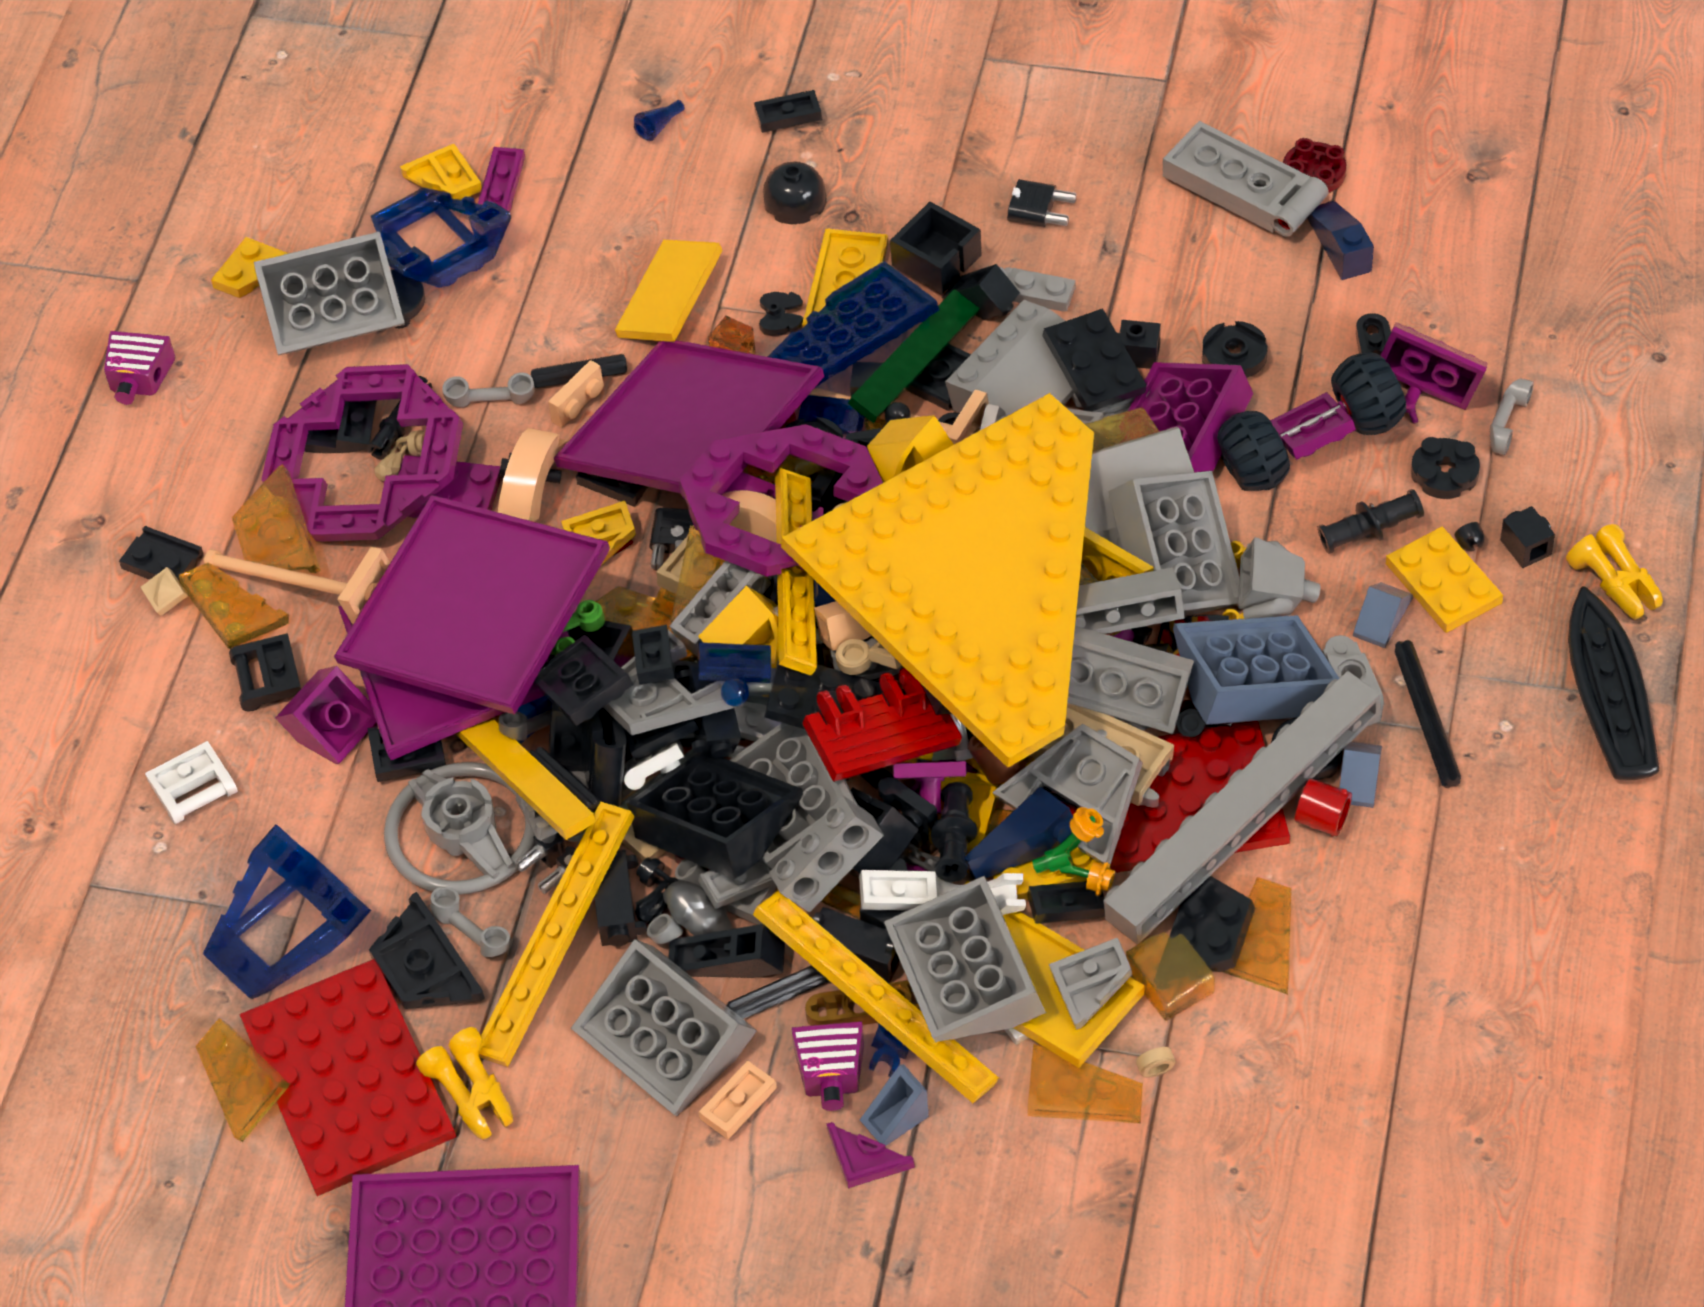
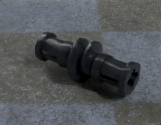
M1410 489L1406 495L1391 501H1384L1375 507L1372 503L1367 506L1363 501L1356 504V514L1346 516L1343 520L1327 526L1319 525L1317 530L1324 549L1330 554L1338 546L1351 541L1356 542L1364 536L1369 538L1371 533H1374L1379 541L1384 540V528L1394 527L1399 522L1414 516L1419 519L1424 516V510L1418 494L1414 489Z
M962 782L948 783L942 789L941 799L944 803V809L941 812V819L935 822L931 830V841L939 849L940 859L935 863V873L940 879L947 882L960 881L967 875L968 865L965 861L967 846L978 834L977 825L970 819V812L968 810L969 805L973 801V791L971 787Z

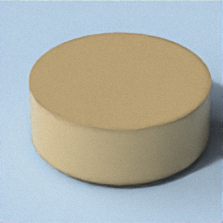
M850 639L841 643L836 650L838 668L849 675H858L868 670L872 664L868 654L870 646L859 639Z
M1169 1047L1149 1050L1136 1059L1139 1072L1144 1077L1162 1075L1171 1070L1176 1063Z

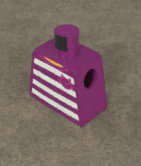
M110 331L104 371L109 388L115 392L114 398L119 403L125 405L132 404L136 394L149 396L156 394L176 358L170 336Z
M862 1022L792 1027L794 1052L805 1094L810 1097L821 1096V1106L824 1110L836 1111L844 1106L843 1094L856 1093L859 1090L864 1052Z

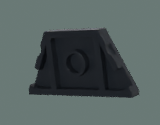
M1209 876L1180 904L1154 978L1157 989L1169 988V981L1189 976L1190 980L1193 981L1205 977L1211 972H1222L1236 967L1255 911L1252 899Z
M417 892L412 894L408 899L409 905L401 916L397 917L395 915L388 924L386 932L379 936L369 949L371 958L375 960L404 1009L478 1002L485 999L483 990Z

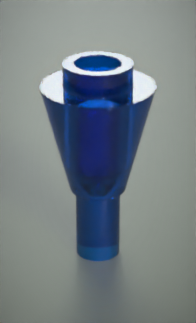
M676 100L667 107L637 113L634 116V129L637 135L647 141H653L671 121L672 117L685 110L683 102Z

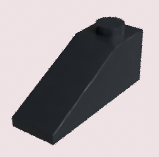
M764 924L674 939L669 941L668 958L691 977L756 978L783 973L785 942Z

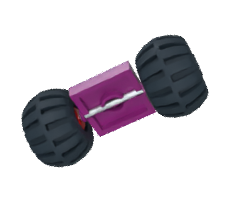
M1360 353L1344 360L1331 377V384L1337 402L1326 392L1272 420H1269L1266 415L1258 411L1237 413L1227 419L1218 431L1217 440L1222 451L1221 458L1241 489L1244 491L1271 490L1279 485L1290 470V461L1286 449L1297 460L1301 457L1312 455L1317 449L1331 442L1342 440L1353 431L1363 435H1377L1385 433L1397 425L1406 412V400L1400 383L1386 360L1376 353Z

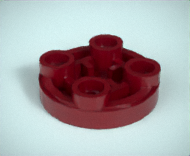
M1300 138L1295 142V147L1287 152L1283 160L1284 164L1310 177L1322 180L1326 184L1329 193L1340 187L1346 177L1347 166L1344 150L1338 145H1329L1322 142H1313L1309 138Z

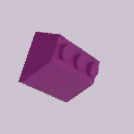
M1397 322L1380 355L1389 364L1397 380L1412 387H1417L1423 392L1466 410L1488 364L1471 354L1462 352L1442 341L1435 340Z

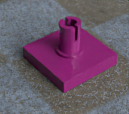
M966 761L893 764L894 779H916V782H919L920 796L937 807V814L941 813V781H944V778L966 777Z

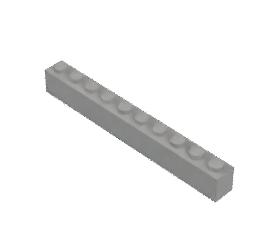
M1173 567L1079 585L1075 626L1107 634L1185 618L1181 587ZM873 636L863 640L870 648L878 642ZM830 649L833 668L841 671L837 666L836 650L832 651ZM872 662L868 670L856 676L873 680L880 678L881 674L890 673L892 676L899 675V670L905 667L902 665L898 669Z
M1349 671L1338 680H1332L1325 688L1323 695L1315 702H1309L1301 711L1300 716L1291 725H1284L1278 732L1276 739L1267 747H1261L1255 753L1252 761L1243 770L1239 769L1234 772L1228 784L1219 793H1212L1200 811L1194 816H1188L1180 825L1179 830L1170 839L1166 838L1158 844L1154 854L1147 861L1138 863L1132 869L1129 878L1120 886L1116 885L1109 890L1104 899L1105 919L1138 945L1296 795L1309 779L1317 775L1380 714V693Z

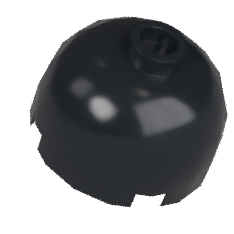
M797 161L785 162L776 166L766 178L763 187L765 210L767 213L770 212L775 215V220L791 225L803 224L811 221L810 216L817 212L820 215L826 205L825 185L823 178L812 166Z

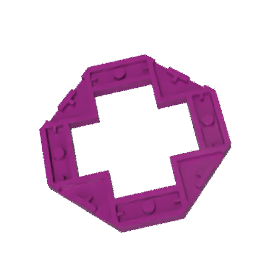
M408 364L345 367L335 375L337 377L335 382L324 390L321 387L300 403L302 408L289 418L283 416L273 424L261 480L266 488L316 542L379 540L427 502L431 495L437 494L453 481L463 423L460 417L442 401L427 383H424L417 376L416 372ZM401 399L397 416L400 426H426L417 474L386 475L380 504L324 506L328 486L324 478L298 479L308 431L339 429L345 401Z
M809 425L713 440L679 479L680 493L683 499H686L688 512L695 529L699 531L705 553L766 577L781 574V569L799 566L800 570H804L781 548V544L729 525L740 513V502L719 495L717 492L743 462L774 473L787 456L791 454L842 473L843 475L834 485V496L850 501L883 483L867 447Z

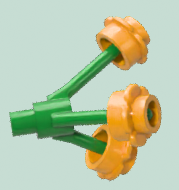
M1078 808L1070 820V828L1073 833L1056 848L1045 851V856L1032 860L1036 873L1049 869L1051 872L1060 870L1061 873L1087 878L1086 889L1095 891L1096 896H1100L1103 890L1109 892L1115 878V871L1110 869V863L1104 862L1103 864L1094 861L1090 870L1073 866L1070 854L1071 851L1077 848L1081 840L1090 842L1095 837L1100 838L1103 835L1104 828L1101 827L1103 825V818L1100 813L1092 808Z

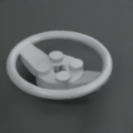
M462 762L444 765L432 770L427 769L422 772L421 776L410 780L408 785L395 798L385 820V848L392 864L411 883L431 892L439 887H451L459 895L489 889L513 875L518 870L515 862L535 846L533 839L535 835L525 818L523 838L517 850L509 857L496 832L495 812L491 796L486 787L474 779H471V782L454 781V777L460 776L483 777L505 786L516 796V792L487 764ZM414 798L422 805L421 815L425 831L431 842L441 849L447 850L450 855L458 856L464 853L484 874L483 876L460 881L442 880L424 874L408 862L399 845L398 828L403 812Z

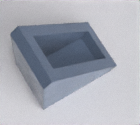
M1382 582L1369 586L1353 637L1386 648L1408 608L1413 594Z
M1350 742L1345 747L1340 789L1352 792L1351 805L1374 807L1382 752L1381 745Z
M899 1065L860 1118V1121L878 1142L887 1146L929 1117L927 1090L905 1065Z

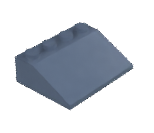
M1298 615L1175 623L1173 627L1180 656L1194 660L1188 681V689L1191 700L1206 725L1299 717L1301 711L1309 702H1315L1324 694L1325 688L1332 680L1339 679Z

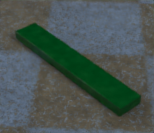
M954 289L850 397L847 404L874 424L886 411V408L895 402L976 316L980 308Z

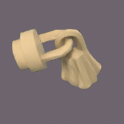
M422 430L412 431L408 436L397 439L389 454L375 467L376 477L381 481H385L386 475H397L404 454L421 457L425 432Z

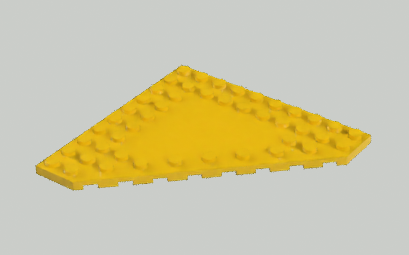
M1050 393L781 538V548L1007 768L1064 735L1094 432Z

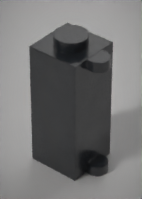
M722 662L689 665L687 670H681L675 674L677 681L683 683V687L691 694L720 679H723L729 685L725 666ZM735 708L695 718L699 730L694 732L696 741L692 742L693 752H699V757L712 756L713 758H724L734 753L741 739Z
M626 850L617 851L595 894L597 922L602 946H623L633 942L634 939L638 940L637 935L647 932L645 922H635L629 869L636 868L639 865L638 857L636 855H626Z
M822 907L820 913H815L812 918L887 983H890L900 964V959L886 929Z

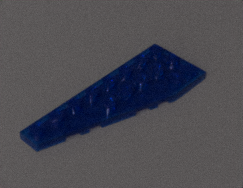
M883 261L832 292L825 299L826 305L819 312L813 311L806 318L808 323L801 330L791 332L767 357L822 367L824 378L815 387L817 388L834 375L846 370L865 356L872 354L876 349L889 341L898 338L902 333L918 323L925 321L928 317L939 311V306L936 299L887 262Z

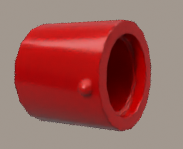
M1312 778L1309 779L1297 805L1295 822L1330 834V836H1338L1348 816L1352 802V792Z

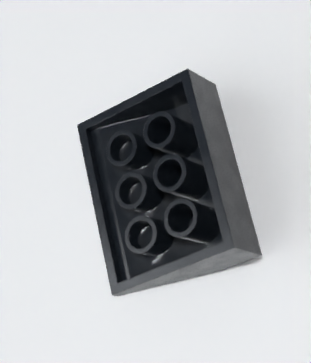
M698 752L628 801L627 806L628 810L632 811L635 816L632 821V827L636 839L735 880L761 860L803 796V790L725 758L699 757Z

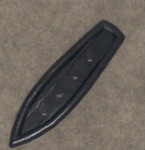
M1582 586L1574 601L1570 615L1568 645L1571 666L1583 706L1613 777L1618 780H1640L1658 774L1659 762L1647 692L1635 651L1625 630L1611 610L1587 587Z

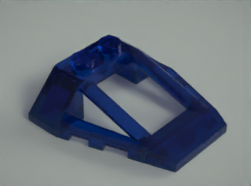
M424 187L370 216L376 232L380 231L389 266L405 277L438 288L454 284L458 278L469 272L481 269L484 264L493 260L512 218L509 211L495 202L485 201L483 205L476 204L474 198L467 196L462 198V200L453 199L448 192ZM450 210L469 215L468 219L473 233ZM435 212L465 244L431 262L427 254L415 246L410 247L397 231Z
M277 824L252 850L246 862L249 864V867L242 881H237L232 891L235 896L226 914H221L203 952V955L250 999L271 991L331 953L349 937L371 912L367 904L354 891ZM268 867L285 879L284 882L240 917ZM297 889L322 912L321 915L327 920L279 961L270 966L240 936Z

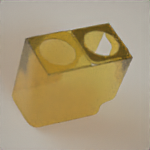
M1162 932L1151 936L1126 951L1127 960L1130 966H1132L1131 978L1145 985L1147 999L1165 1021L1214 993V974L1182 934L1171 938L1168 934Z

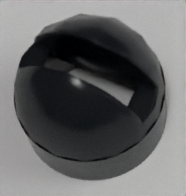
M1478 522L1468 523L1454 533L1458 544L1466 551H1475L1473 545L1476 544L1479 547L1483 546L1485 540L1484 532Z

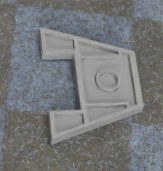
M668 629L672 662L674 663L686 657L687 652L684 643ZM634 656L621 667L629 675L634 685L628 688L620 698L609 702L603 708L631 735L735 708L741 706L739 694L723 679L693 694L687 691L675 678L663 680L659 683L639 685Z
M1082 723L992 793L997 799L1016 809L1040 786L1042 788L1045 786L1079 808L1095 809L1103 818V825L1101 827L1104 828V833L1100 838L1095 837L1090 842L1081 840L1077 847L1094 860L1103 864L1104 862L1111 864L1143 763L1139 757Z

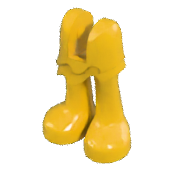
M1616 524L1606 525L1597 532L1595 538L1592 534H1589L1576 543L1568 552L1566 561L1575 570L1590 566L1601 578L1600 587L1606 592V595L1614 600L1629 617L1636 620L1644 614L1641 601L1648 609L1655 610L1662 605L1663 596L1648 570L1639 568L1624 544L1625 533L1621 527ZM1609 554L1622 571H1616L1605 555Z
M468 1027L455 1034L449 1041L448 1046L455 1060L461 1065L473 1083L471 1093L456 1071L448 1052L442 1046H436L424 1052L418 1058L416 1066L424 1076L437 1079L446 1088L458 1106V1113L476 1137L484 1140L492 1136V1133L485 1118L479 1112L480 1110L490 1105L495 1116L504 1127L509 1126L514 1120L511 1107L501 1090L500 1082H497L494 1073L490 1076L488 1075L480 1060L481 1035L475 1027Z

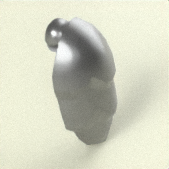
M680 880L670 884L664 891L663 899L668 905L672 917L691 934L700 935L734 929L727 916L726 908L720 907L715 909L701 886L690 881Z

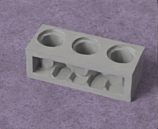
M725 561L671 623L670 628L674 635L684 643L687 650L706 662L713 652L698 637L700 633L745 586L763 595L772 583L768 576L766 577Z
M842 796L801 837L800 841L776 863L769 874L780 894L808 912H811L884 834L870 813L845 796Z

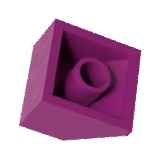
M338 666L318 670L275 717L298 743L335 764H339L368 732L367 728L373 727L376 723L370 701Z

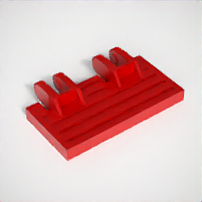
M906 668L900 669L898 673L906 695L903 694L892 674L885 673L880 676V687L890 707L882 694L857 701L849 686L843 685L837 688L836 696L844 713L841 714L834 699L827 690L818 692L816 701L827 725L819 712L806 715L802 723L833 782L957 746L961 742L962 735L950 714H935L921 683Z

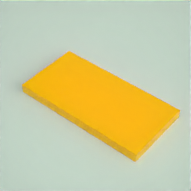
M1020 911L1005 914L1003 917L1046 1013L1013 1028L1080 1068L1145 994V985L1130 977L1081 1029L1076 1030L1052 976L1049 964L1084 951V949L1041 923L1035 924L1034 919Z

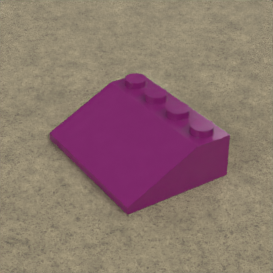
M1154 362L1144 380L1147 385L1145 393L1134 398L1119 426L1124 436L1119 444L1179 427L1194 473L1213 472L1222 455L1217 440L1218 431L1222 424L1232 415L1245 411L1254 394L1241 365Z

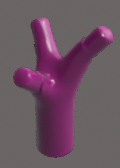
M1410 386L1405 395L1406 413L1409 414L1412 423L1415 424L1418 423L1416 403L1422 391L1417 387Z

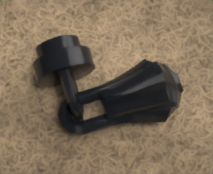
M1186 708L1179 713L1176 727L1184 736L1195 737L1203 731L1205 726L1211 728L1218 726L1231 727L1235 722L1206 725L1198 710Z
M645 858L636 872V875L640 877V882L647 887H651L655 883L658 885L649 895L635 902L637 919L647 924H650L657 916L664 914L668 905L663 899L662 891L667 889L670 884L679 881L677 878L669 877L663 872L665 864L657 858Z

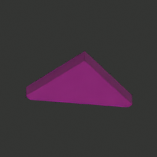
M834 1122L827 1123V1131L848 1188L915 1168L914 1159L911 1155H901L887 1149L886 1145L861 1134L857 1136L836 1127Z

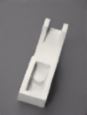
M861 870L859 876L861 908L868 910H910L963 886L945 882L938 878L935 872ZM1003 873L998 878L987 882L1002 915L1025 909V899H1017L1016 885H1021L1023 882V874Z

